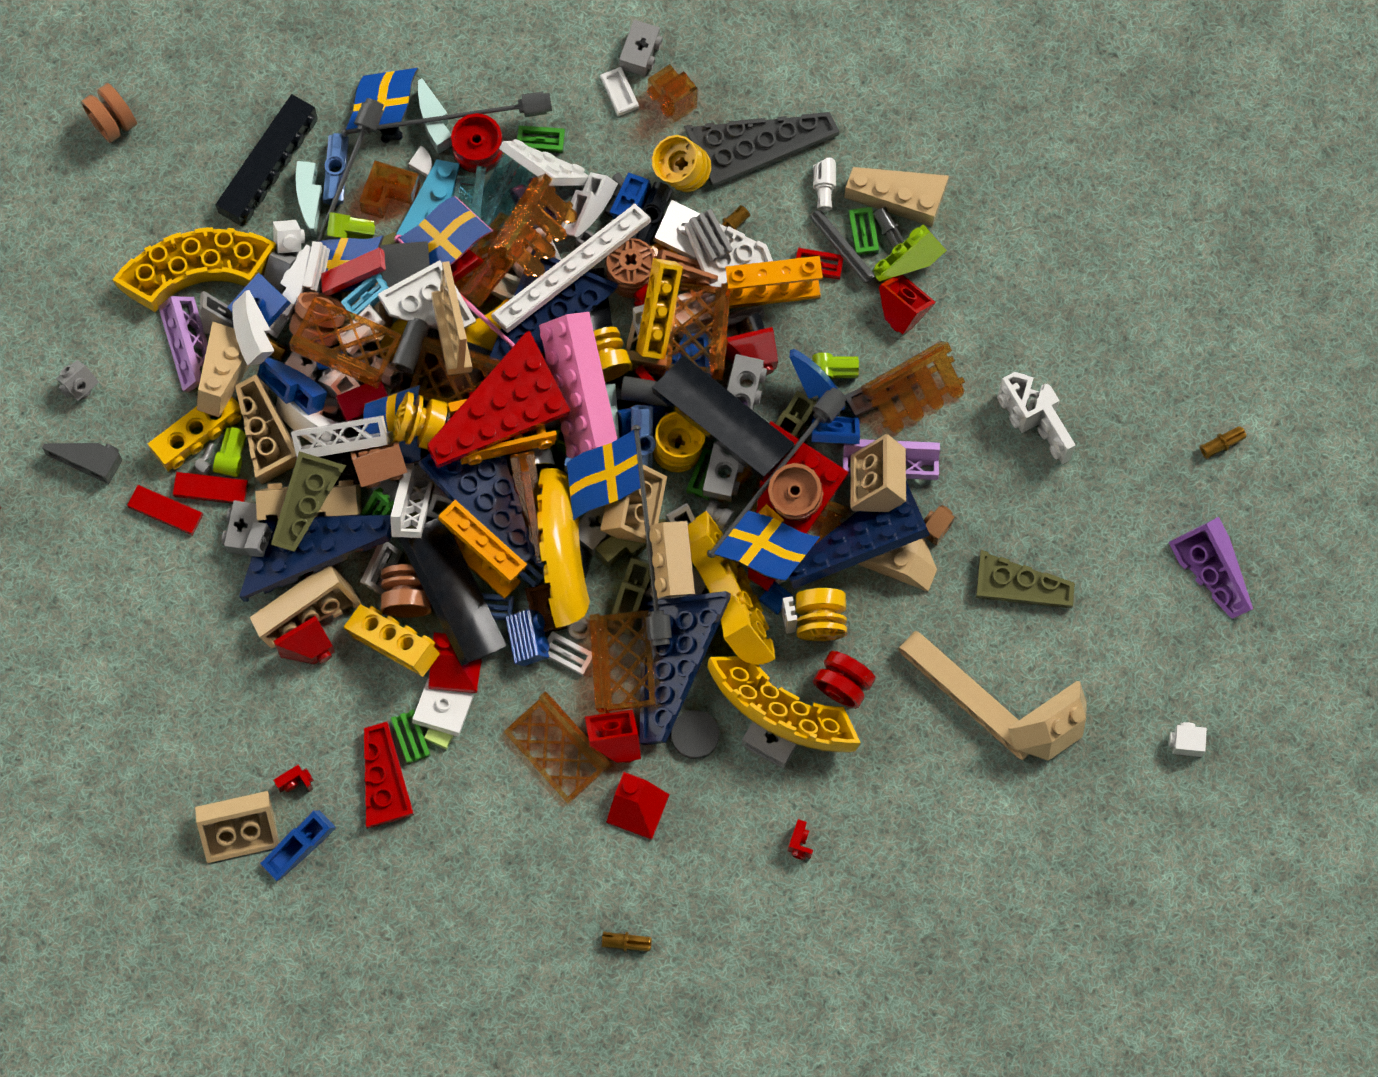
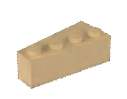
M853 167L845 188L844 198L876 209L887 207L889 213L933 227L949 176Z
M212 322L198 388L197 410L220 417L236 390L235 385L240 383L250 365L247 366L241 353L234 328Z
M254 375L235 385L250 447V456L254 465L255 478L261 484H264L294 468L297 456L293 440L261 379Z
M353 480L339 481V485H334L315 517L319 515L342 516L360 514L362 512L360 484L353 485ZM282 483L268 484V488L255 491L257 520H266L270 517L279 519L288 487H282Z
M327 566L300 581L297 585L252 615L250 619L259 637L270 648L275 647L274 640L312 617L316 616L319 621L331 615L336 618L343 614L342 610L350 606L356 608L361 602L351 584L333 566Z

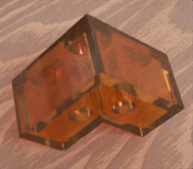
M669 64L648 78L647 93L652 100L655 101L657 99L661 104L660 108L667 118L671 117L676 122L697 108L698 88L684 71L678 75Z
M374 161L359 200L361 212L384 219L391 199L412 205L421 186L419 174Z

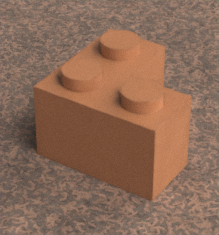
M397 441L376 448L350 451L361 487L373 488L380 485V481L386 479L395 481L403 478V474L408 473Z

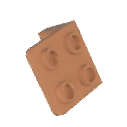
M664 249L657 253V259L675 261L683 266L679 286L683 287L685 291L690 292L701 287H708L710 284L718 281L717 275L702 271L697 260Z

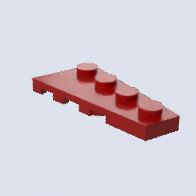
M388 721L364 728L366 829L413 816L414 813Z

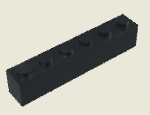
M293 94L290 95L215 204L219 214L240 226L252 218L254 207L258 202L261 203L265 199L270 184H275L278 180L279 171L283 165L287 166L292 159V152L296 147L302 145L307 130L315 126L318 118L314 106Z

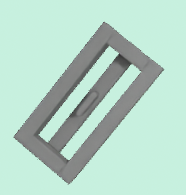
M711 209L690 218L689 222L711 262L732 252L733 248ZM706 217L708 218L709 222L711 223V225H712V227H713V229H714L716 235L718 236V238H719V240H720L722 246L724 247V250L722 249V247H721V245H720L718 239L716 238V236H715V234H714V232H713L711 226L709 225V223H708ZM698 221L702 222L718 253H714Z

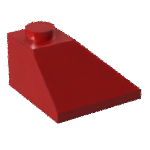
M904 275L893 277L879 286L884 319L894 331L902 335L910 331L936 303Z
M773 327L727 337L723 354L724 359L734 363L736 354L764 360V368L767 369L766 375L773 373L778 365Z
M316 616L273 641L281 658L313 665L318 662L320 664L327 662L335 652Z
M434 632V647L440 654L430 667L428 688L477 693L482 659L461 666L446 634Z
M633 709L585 716L591 747L616 763H630L641 759L639 737Z
M623 772L606 823L652 840L670 794L645 779Z

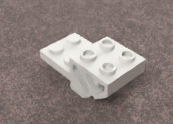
M1017 372L1002 378L997 399L1001 407L1007 408L1009 411V419L1014 428H1019L1021 433L1039 425L1038 432L1051 445L1049 448L1052 456L1055 459L1059 458L1062 464L1068 462L1076 445L1056 414L1059 399L1049 384H1044L1041 386L1040 391L1032 390L1031 385L1034 377ZM1029 397H1032L1031 400H1030V403H1029L1028 410H1027V409H1026V406H1027ZM1034 398H1035V399H1036V403H1035L1034 409L1031 410V409H1032V406H1033Z

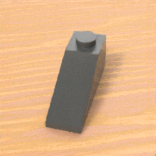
M48 443L42 447L47 456L107 484H110L122 462L119 450L110 444L104 446L99 443Z

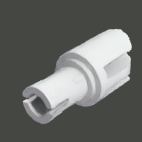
M826 158L813 165V188L817 191L818 195L817 210L822 212L832 210L831 194L836 188V162L833 158Z

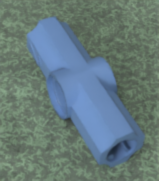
M339 133L328 136L327 159L324 164L323 203L330 206L347 167L349 137H344ZM334 167L341 168L338 172H331V169ZM345 184L336 206L344 203Z
M635 405L631 407V429L634 425L641 427L639 430L640 440L642 438L646 439L645 443L641 446L642 463L652 469L653 451L656 446L653 438V407Z

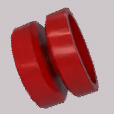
M475 113L464 116L454 125L451 142L454 159L461 168L468 172L483 173L497 166L503 155V151L499 149L503 140L501 128L494 119L488 115Z
M830 651L824 660L826 669L818 670L813 678V684L823 694L841 705L857 709L865 698L863 691L870 690L876 677L872 671L856 659L838 651Z

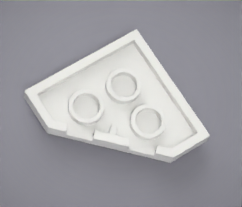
M516 139L513 141H503L499 148L550 186L585 185L589 175L584 173L585 169L583 167L567 163L548 152H541L531 148Z
M706 217V219H707L709 225L711 226V228H712V230H713V232H714L716 238L718 239V241H719V243H720L722 249L724 250V247L722 246V244H721V242H720L718 236L716 235V233H715V231H714V229H713L711 223L709 222L708 218ZM698 221L714 253H718L702 222ZM690 222L684 225L701 270L718 276V281L710 284V286L719 283L727 284L726 266L773 261L766 244L760 241L756 242L746 237L744 233L720 224L733 250L711 262Z
M440 260L378 293V298L389 316L405 321L419 318L426 321L428 327L438 330L431 293L440 291L442 271ZM455 286L465 329L475 324L476 319Z

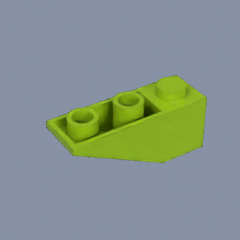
M923 224L921 227L915 228L910 233L909 238L903 243L896 245L888 257L877 262L872 272L878 281L886 280L929 267L947 250Z

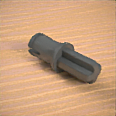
M887 207L875 211L873 215L882 229L881 233L887 237L892 249L896 245L903 243L904 240L897 229L899 226L892 220Z

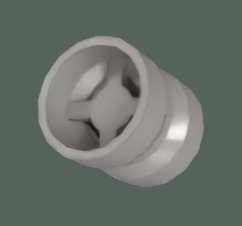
M714 500L710 502L705 510L722 532L725 531L734 514V511L728 508L723 510L720 504Z

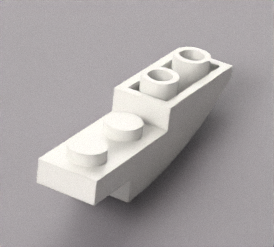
M307 244L298 253L295 262L284 273L283 279L280 282L286 288L281 294L291 304L269 327L270 331L268 333L275 338L278 337L289 319L291 320L295 312L297 297L300 293L310 292L303 287L311 247Z

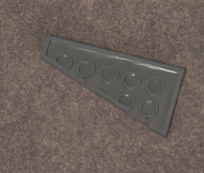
M830 112L803 114L801 117L791 118L781 116L778 119L769 120L760 118L729 121L726 124L716 125L714 123H706L705 126L694 127L692 125H684L688 138L705 150L711 159V172L708 179L713 188L839 135V129Z

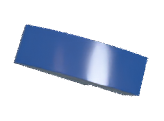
M796 349L790 350V360L808 399L817 395L820 399L827 390L830 391L831 388L838 389L830 377L815 362Z
M267 358L259 365L257 376L286 404L294 401L307 415L323 410L327 391L311 378L271 358Z
M313 810L297 828H293L260 864L276 881H279L317 848L336 827L320 810Z

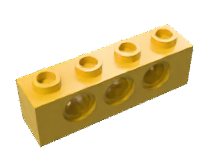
M653 258L635 350L643 357L665 360L683 266L675 261Z
M231 396L221 413L222 416L217 420H212L211 414L197 410L196 406L147 444L151 452L167 471H170L172 468L177 469L183 465L184 459L189 455L199 453L203 449L204 444L210 439H217L223 433L222 430L229 425L237 424L241 420L240 405ZM194 428H203L201 433L192 434ZM176 442H184L181 448H173Z
M360 604L344 625V629L352 638L422 677L440 654L434 647L435 642L426 635L418 636L417 632L407 625L404 628L401 627L400 623L389 615L387 618L383 617L382 613L373 606L367 608Z

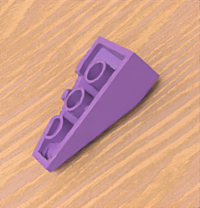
M1219 517L1168 542L1179 564L1184 569L1189 568L1197 576L1195 581L1200 586L1204 584L1212 592L1213 600L1231 619L1253 609L1230 537Z

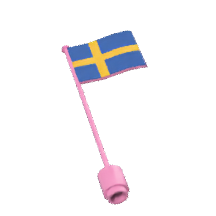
M453 196L439 204L419 225L404 235H396L394 241L396 243L428 241L430 265L439 260L441 263L449 261L451 265L464 255L479 239L493 232V230L456 196ZM461 294L467 306L513 348L515 344Z

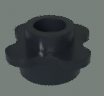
M399 127L379 130L382 135L381 141L385 144L391 140L396 139L399 141L403 138V133Z

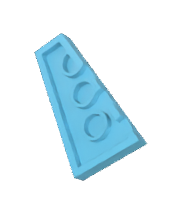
M436 159L396 233L397 235H404L419 225L439 204L453 197L460 168L459 163Z

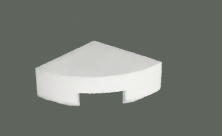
M420 146L408 164L410 168L427 177L432 169V161L428 151L423 146Z

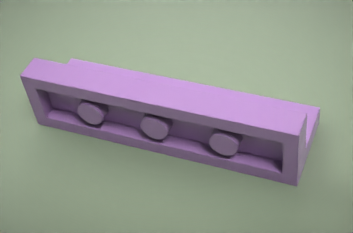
M171 296L158 308L183 392H190L200 383V366L203 367L208 343L203 332L202 322L194 297ZM181 304H188L189 315L182 310ZM188 324L195 329L196 336L188 330ZM194 345L201 350L202 357L195 353Z
M860 439V444L844 443L843 468L849 472L847 476H851V468H848V462H851V455L875 440ZM897 441L906 448V465L909 467L906 470V479H939L940 443ZM932 465L933 471H923L920 467Z

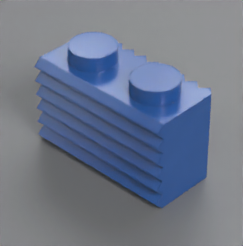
M526 609L525 611L505 617L514 664L527 666L549 658L548 650L550 645L543 630L545 621L539 611Z

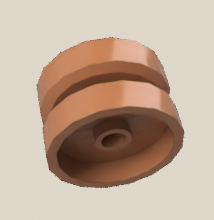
M106 83L97 90L99 99L90 94L80 103L94 127L109 143H112L121 136L119 127L129 131L137 125V121L119 93L109 83Z
M319 292L300 293L297 297L295 312L291 317L289 329L294 336L307 343L318 346L336 345L339 342L336 336L342 331L341 326L345 323L348 312L341 301L335 297L326 296Z
M798 463L784 465L770 479L768 488L770 501L777 513L784 518L794 521L808 519L822 505L823 490L820 479L814 470L808 466ZM799 488V494L793 495L791 491H796Z

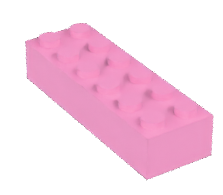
M590 313L566 314L539 325L540 337L545 351V360L570 409L569 415L560 418L567 456L574 458L583 452L617 440Z

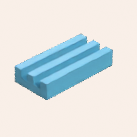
M380 273L367 278L341 301L352 319H355L369 304L374 307L380 301L378 293L389 288Z

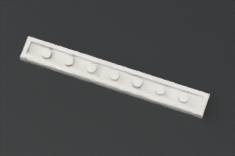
M633 204L491 314L492 319L507 333L651 223V218L636 204Z

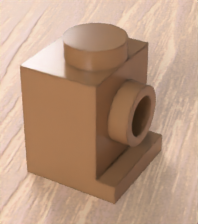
M941 505L935 512L931 510L924 519L930 536L925 538L936 546L954 522L955 516L952 515L953 513L949 508Z

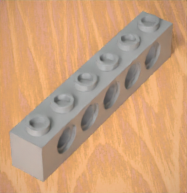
M736 354L727 390L740 401L747 403L748 407L754 410V405H759L762 391L758 389L760 382H765L767 369L764 368V360ZM744 379H750L753 385L745 388L740 383ZM716 443L713 446L705 478L703 496L731 502L733 495H738L740 482L736 480L738 472L743 473L744 466L732 456L726 455L724 450ZM723 469H727L732 474L724 479L718 473Z

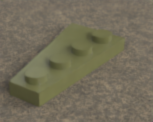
M299 451L271 545L295 552L346 465Z
M980 550L976 598L1063 608L1073 607L1074 582L1046 572L1042 573L1033 570L1032 567L1022 566L1010 562L1009 559L1000 556L999 558L988 554L989 552Z

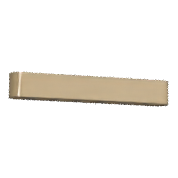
M914 631L898 648L902 656L1017 758L1024 760L1029 755L1014 748L1008 729L1019 721L1014 715L921 633Z

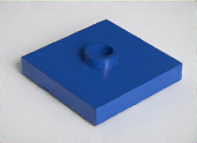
M258 272L227 308L232 312L233 303L246 290H250L270 327L291 302Z
M812 416L811 425L816 420L814 416ZM836 416L832 423L825 422L823 424L819 422L812 431V442L860 444L859 418Z

